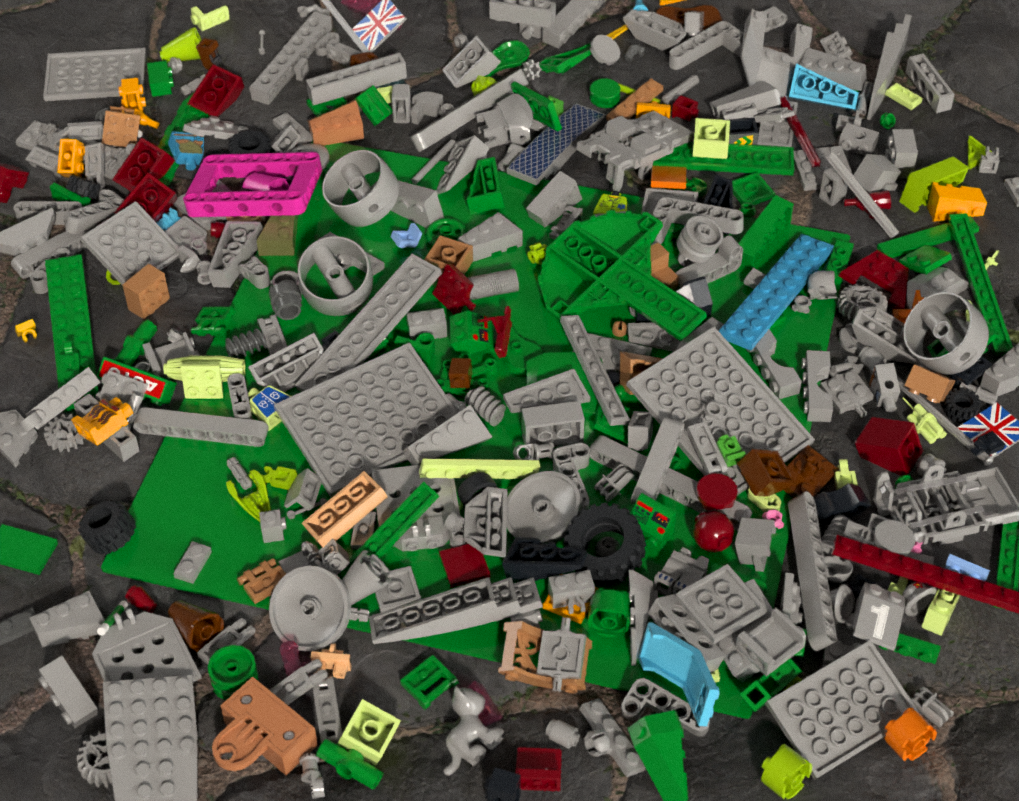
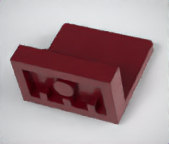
M517 748L516 774L521 775V790L560 791L562 750Z

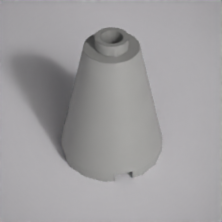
M366 550L358 555L342 579L348 590L351 605L389 585L392 581V577L388 578L387 576L389 570L376 555H367L368 551Z

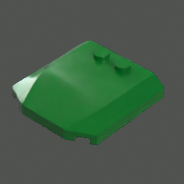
M575 352L543 353L526 361L527 385L575 369L590 396V402L581 403L583 415L586 417V421H594L598 400Z

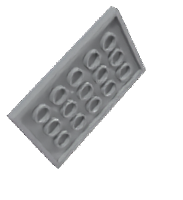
M130 48L48 54L43 95L44 101L120 97L118 87L121 86V79L138 78L139 84L143 85L144 91L146 49Z
M871 640L765 703L794 750L812 764L811 776L814 780L885 737L887 733L885 726L889 721L897 720L901 717L906 709L913 708L915 711H918Z

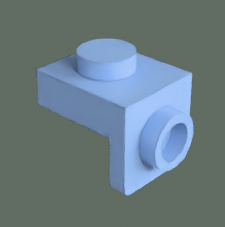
M411 223L408 231H393L391 234V238L400 248H416L422 236V232L415 223Z

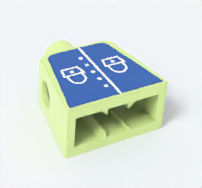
M267 386L262 391L252 388L248 393L252 414L258 421H263L269 426L268 431L281 422L274 409V404L292 397L272 386Z

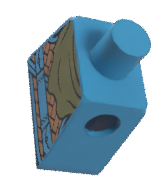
M172 131L168 145L175 163L185 164L186 169L190 171L196 169V165L200 164L203 157L204 137L187 132Z

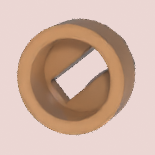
M624 321L614 322L612 333L617 337L626 335V323Z

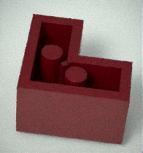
M0 163V202H8L12 187L24 188L29 172L14 165Z

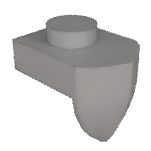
M184 245L180 246L178 254L180 261L183 263L180 272L188 273L195 270L197 263L200 262L199 257L192 249H188Z

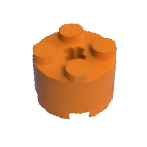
M913 708L906 709L901 717L897 720L889 721L885 726L887 730L885 735L886 743L903 761H906L907 758L913 761L928 750L925 745L930 739L935 740L937 735L936 730Z

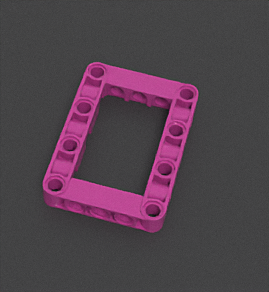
M316 152L209 155L203 159L186 195L183 197L187 215L190 217L300 215L306 211L322 173L320 156ZM253 173H262L275 177L294 176L287 191L212 192L217 186L218 179L223 177L247 178Z

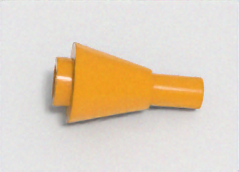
M134 108V114L140 115L139 125H149L156 129L159 127V122L150 119L139 109Z

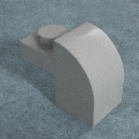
M434 92L416 94L412 98V107L410 109L412 123L418 125L424 115L437 118L439 109L443 105V95Z

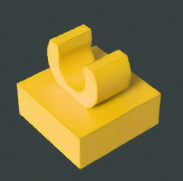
M33 319L15 326L17 336H22V340L25 343L27 342V334H32L34 339L37 337L36 325Z

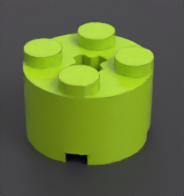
M783 744L772 758L768 757L763 762L762 768L764 771L761 781L784 800L785 798L791 799L805 785L802 783V780L805 776L809 778L812 772V764L792 748Z

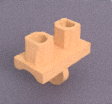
M331 643L330 649H322V652H311V661L320 659L322 663L321 668L317 671L333 669V677L341 679L345 678L347 671H351L350 654H344L343 650H336V644Z

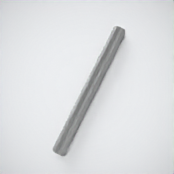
M831 152L826 157L827 161L890 238L896 236L899 233L897 228L836 153Z

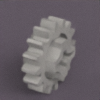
M62 414L60 419L54 417L55 421H49V427L44 428L46 432L44 433L47 445L52 447V450L59 448V452H62L63 449H67L70 452L71 447L78 449L77 444H84L83 439L85 438L78 434L71 421L73 418L72 414H69L68 417Z

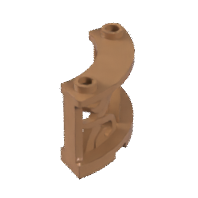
M523 621L504 623L503 631L506 632L502 666L498 668V673L504 675L505 679L509 681H519L552 689L554 678L538 675L537 668L529 655H534L540 650L544 630L533 627ZM586 638L581 679H562L561 690L567 693H577V690H585L586 688L584 684L589 649L592 648V641L589 638ZM528 642L534 643L535 648H534V649H526V648H530V645H529ZM520 654L521 657L514 661V655ZM513 662L519 663L520 668L513 666Z

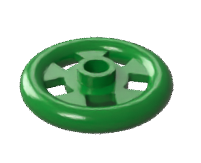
M442 218L432 222L427 227L425 236L427 242L433 247L439 236L449 239L455 238L458 241V238L468 231L462 222L452 218ZM459 229L461 233L456 234L455 230ZM433 231H438V235L433 234Z

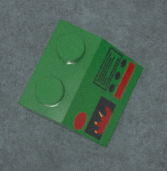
M470 311L450 316L451 345L458 356L461 353L473 354L494 347L493 322H477V320L490 318V316Z
M641 493L631 514L635 515L641 526L646 545L651 549L661 552L674 536L676 512Z

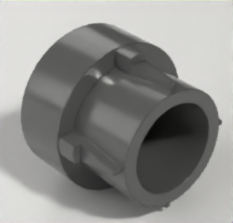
M288 281L280 282L270 289V303L276 316L283 320H291L300 314L302 297L297 284Z

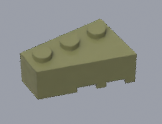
M298 215L270 216L256 240L259 256L295 255Z

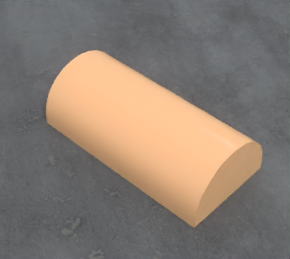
M363 471L303 521L302 525L317 543L324 548L332 538L337 541L387 499L388 496Z

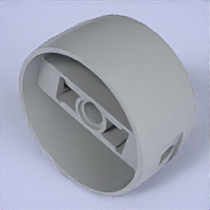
M358 150L346 154L332 165L324 178L322 191L326 202L339 218L349 225L363 227L379 221L389 213L397 201L399 183L393 171L382 158L374 152ZM380 172L378 182L372 189L364 175ZM350 189L358 202L342 206L344 195Z
M332 236L312 243L304 251L298 265V281L304 298L315 310L329 316H343L355 312L366 303L372 291L373 272L370 260L360 245L348 238ZM333 254L352 256L366 267L365 280L356 291ZM314 264L319 268L337 299L320 298L306 288L305 279L308 271ZM333 275H340L338 278H332Z
M939 292L922 299L911 310L904 325V341L911 354L925 367L940 374H956L968 369L982 356L988 343L989 331L983 315L967 299L951 292ZM958 309L969 311L970 323L964 338L944 315L945 313ZM929 328L949 352L948 354L936 358L924 357L923 341Z

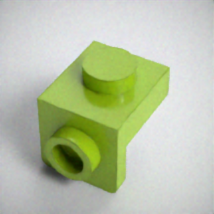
M478 75L471 86L474 96L496 83L495 79Z

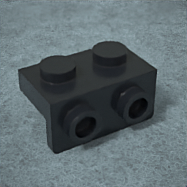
M981 356L968 369L951 374L950 378L955 380L952 390L954 388L959 389L962 382L965 385L972 383L992 366V363Z

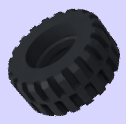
M601 503V506L597 507L596 504L590 505L588 510L582 509L579 511L580 515L578 517L574 516L571 519L572 526L568 525L566 528L567 535L564 536L565 546L586 551L590 540L594 536L607 531L622 535L624 540L620 549L610 556L595 557L587 553L582 568L575 570V572L590 570L592 580L599 586H603V583H607L608 586L615 585L614 582L618 580L620 583L626 581L625 577L628 576L629 570L635 571V568H640L642 565L641 558H644L646 553L644 548L646 546L645 538L637 518L625 507L621 510L620 505L614 503L612 506H609L608 503Z

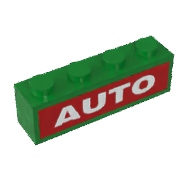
M103 357L96 376L98 379L102 380L103 375L108 373V370L118 372L148 384L144 400L148 397L151 399L150 402L161 406L162 403L170 404L176 382L117 360Z

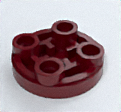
M712 473L702 477L697 484L696 490L697 498L706 510L732 508L738 492L736 483L730 477L720 473Z

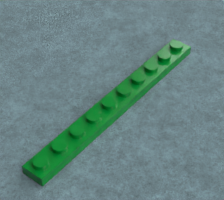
M967 213L951 214L948 221L978 310L983 315L985 321L987 320L992 324L998 334V337L990 343L994 357L1004 356L1013 346Z

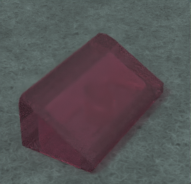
M474 681L467 687L483 695L486 699L484 709L478 715L484 726H488L502 718L501 713L482 684Z

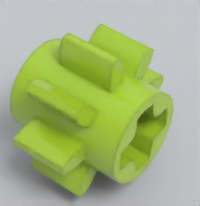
M539 242L529 246L531 250L527 254L531 263L542 265L546 256L547 246L545 244L541 245Z

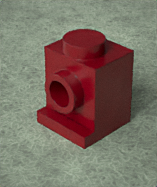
M681 95L672 107V118L679 117L690 122L692 118L696 119L699 114L698 102Z

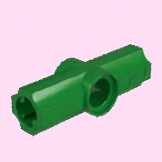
M143 321L133 335L126 337L123 349L115 360L132 366L139 355H144L142 345L149 343L157 332V326L152 321Z
M325 739L317 751L316 756L333 765L341 777L345 779L354 778L372 790L378 786L384 772L365 762L362 754L355 749L347 751L331 740Z

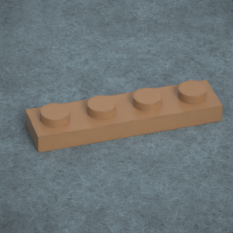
M650 78L607 114L606 120L609 121L619 116H623L627 120L630 119L637 112V102L649 103L663 91V86Z

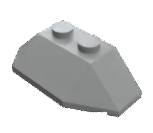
M632 9L623 17V21L636 39L660 50H665L678 44L686 36V32L680 23L655 12Z
M53 208L1 231L0 253L16 256L20 253H26L35 246L44 244L49 238L55 220Z
M938 267L926 275L921 273L907 283L906 308H912L916 290H920L921 297L924 298L939 292L959 294L969 288L970 283L960 274L948 268Z
M879 307L857 310L852 322V328L858 342L875 348L889 361L916 363L917 359L911 354L904 341L905 324Z
M315 333L248 368L258 385L263 387L272 386L282 392H286L295 387L300 378L322 355L323 348Z
M487 487L465 505L463 540L484 555L505 557L507 489Z

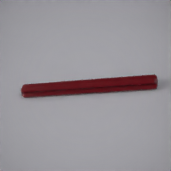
M780 97V107H788L789 110L794 111L787 97ZM797 115L787 117L810 164L814 168L819 167L821 160Z

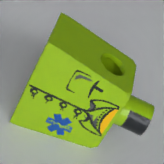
M612 191L611 195L603 194L593 215L603 214L609 210H615V212L627 211V198L621 196V193L618 191Z

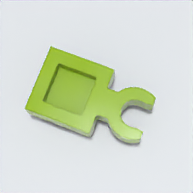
M266 466L264 470L267 475H262L265 483L270 482L272 487L289 490L297 476V472L294 469L279 466L274 471L271 467Z

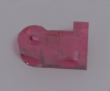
M286 641L280 646L282 663L287 677L300 667L307 665V662L300 663L297 643Z

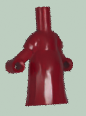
M866 190L880 209H891L889 190L871 193ZM857 196L853 199H843L844 206L856 205L860 210L865 211L870 218H874Z

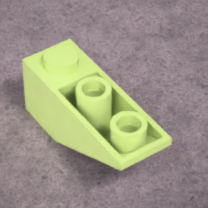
M938 589L927 610L922 628L942 636L960 595Z

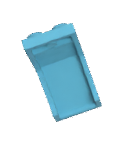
M648 622L638 656L642 669L644 671H654L681 687L698 726L707 727L709 718L713 716L715 700L719 697V688L715 684L701 651L656 624Z

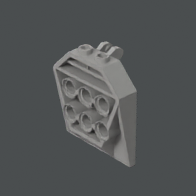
M420 465L380 470L372 469L373 480L388 496L387 499L376 507L379 527L423 481L440 496L393 545L401 551L434 549L444 546L450 540L449 530L444 528L445 520L452 512L460 515L454 478H420Z
M127 608L125 613L129 619L122 621L118 613L113 614L116 623L104 635H101L92 653L96 667L104 682L192 675L193 682L201 679V674L173 619L148 612L133 615L131 608Z

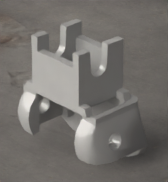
M512 94L497 102L494 110L476 114L477 123L483 121L486 123V125L477 127L479 134L483 133L484 137L488 139L485 145L489 148L502 144L508 146L512 143L523 146L530 142L529 127L533 124V113L530 105L521 95ZM508 130H509V133H510V140L508 139V134H507V131H508Z

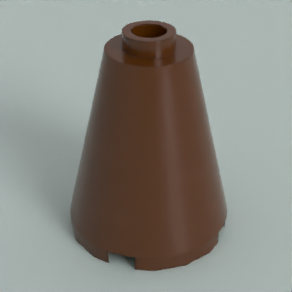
M178 600L174 602L168 610L169 618L173 619L184 640L190 648L197 652L224 629V621L216 612L185 601Z

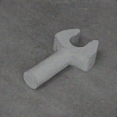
M848 356L845 363L833 365L831 371L836 373L854 369L859 374L864 364H856L858 357Z

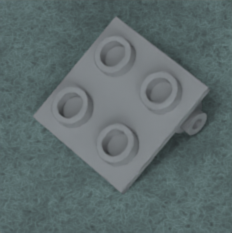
M308 541L302 543V551L278 562L286 574L303 566L325 568L322 564V557L317 552L319 551L318 548Z

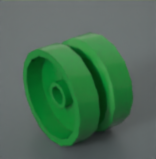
M230 645L222 647L209 659L208 672L212 689L219 698L225 701L252 677L259 681L254 656L248 649L242 646Z

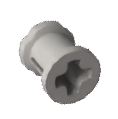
M205 260L197 263L196 268L199 272L197 280L199 283L204 285L211 283L207 273L211 262Z

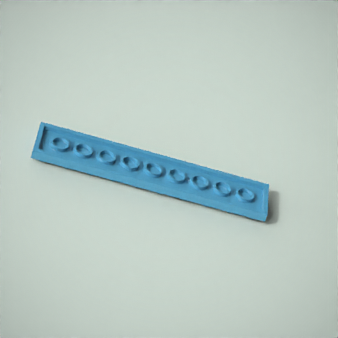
M801 234L719 330L721 335L728 342L751 351L807 284L810 275L816 272L830 256L834 246Z

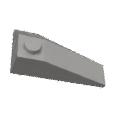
M475 135L456 142L447 159L450 163L444 168L446 174L441 177L437 187V194L450 190L476 167L478 160L486 159L489 147Z

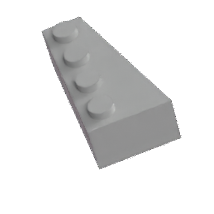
M490 0L489 2L490 19L496 21H508L514 24L521 23L528 26L535 25L551 28L556 20V3L548 0Z
M226 222L207 272L213 287L230 288L240 274L238 265L248 262L258 249L256 240L263 230L261 222Z

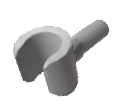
M788 436L778 438V445L769 450H787L790 444Z

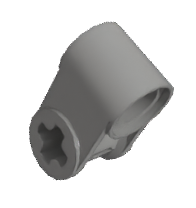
M775 6L761 11L767 14L765 32L781 27L787 21V15Z
M253 256L250 261L238 265L241 275L248 279L256 288L264 289L270 285L268 268L257 257Z

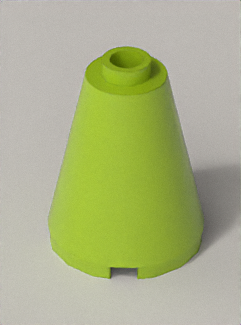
M195 27L190 28L161 47L162 51L159 53L162 61L165 60L169 63L172 57L179 58L181 61L200 59L196 46L201 42V37Z

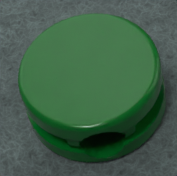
M607 78L594 81L590 86L591 103L599 108L614 107L620 101V85L616 81Z

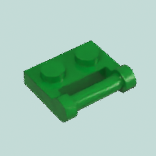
M433 655L400 680V685L418 701L423 709H427L431 706L433 700L450 687L453 688L458 684L457 678ZM441 677L445 679L426 696L422 693Z

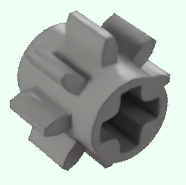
M532 59L523 63L522 71L525 77H529V81L534 80V77H540L539 73L542 69H540L539 62L534 63Z

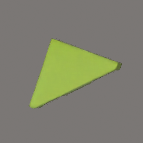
M972 136L968 138L969 170L979 165L981 156L986 155V147Z

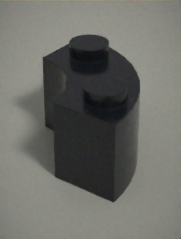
M850 483L836 491L822 492L814 499L818 522L822 524H831L835 515H843L848 519L853 518L871 506L861 487Z

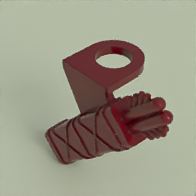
M509 306L505 307V316L477 320L478 323L493 322L497 331L495 352L499 358L506 357L512 327L510 319L511 309Z

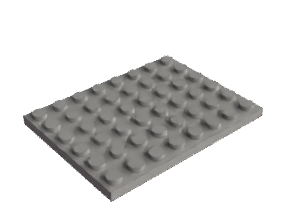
M712 327L638 374L626 384L660 425L664 417L685 423L678 446L704 476V467L686 431L688 426L706 421L705 413L701 409L703 404L717 402L722 407L721 413L724 416L721 420L706 421L715 442L717 443L718 438L723 435L735 436L746 455L752 449L769 450L778 445V438L788 436L790 441L788 449L778 451L785 463L815 441L811 434L715 327ZM715 460L711 461L713 466L716 465ZM738 464L727 467V472L722 473L736 483L738 489L737 496L749 488V484L742 476Z
M410 343L274 404L276 413L315 474L319 477L330 497L336 495L363 471L372 478V469H388L407 461L408 459L402 452L404 449L458 413Z

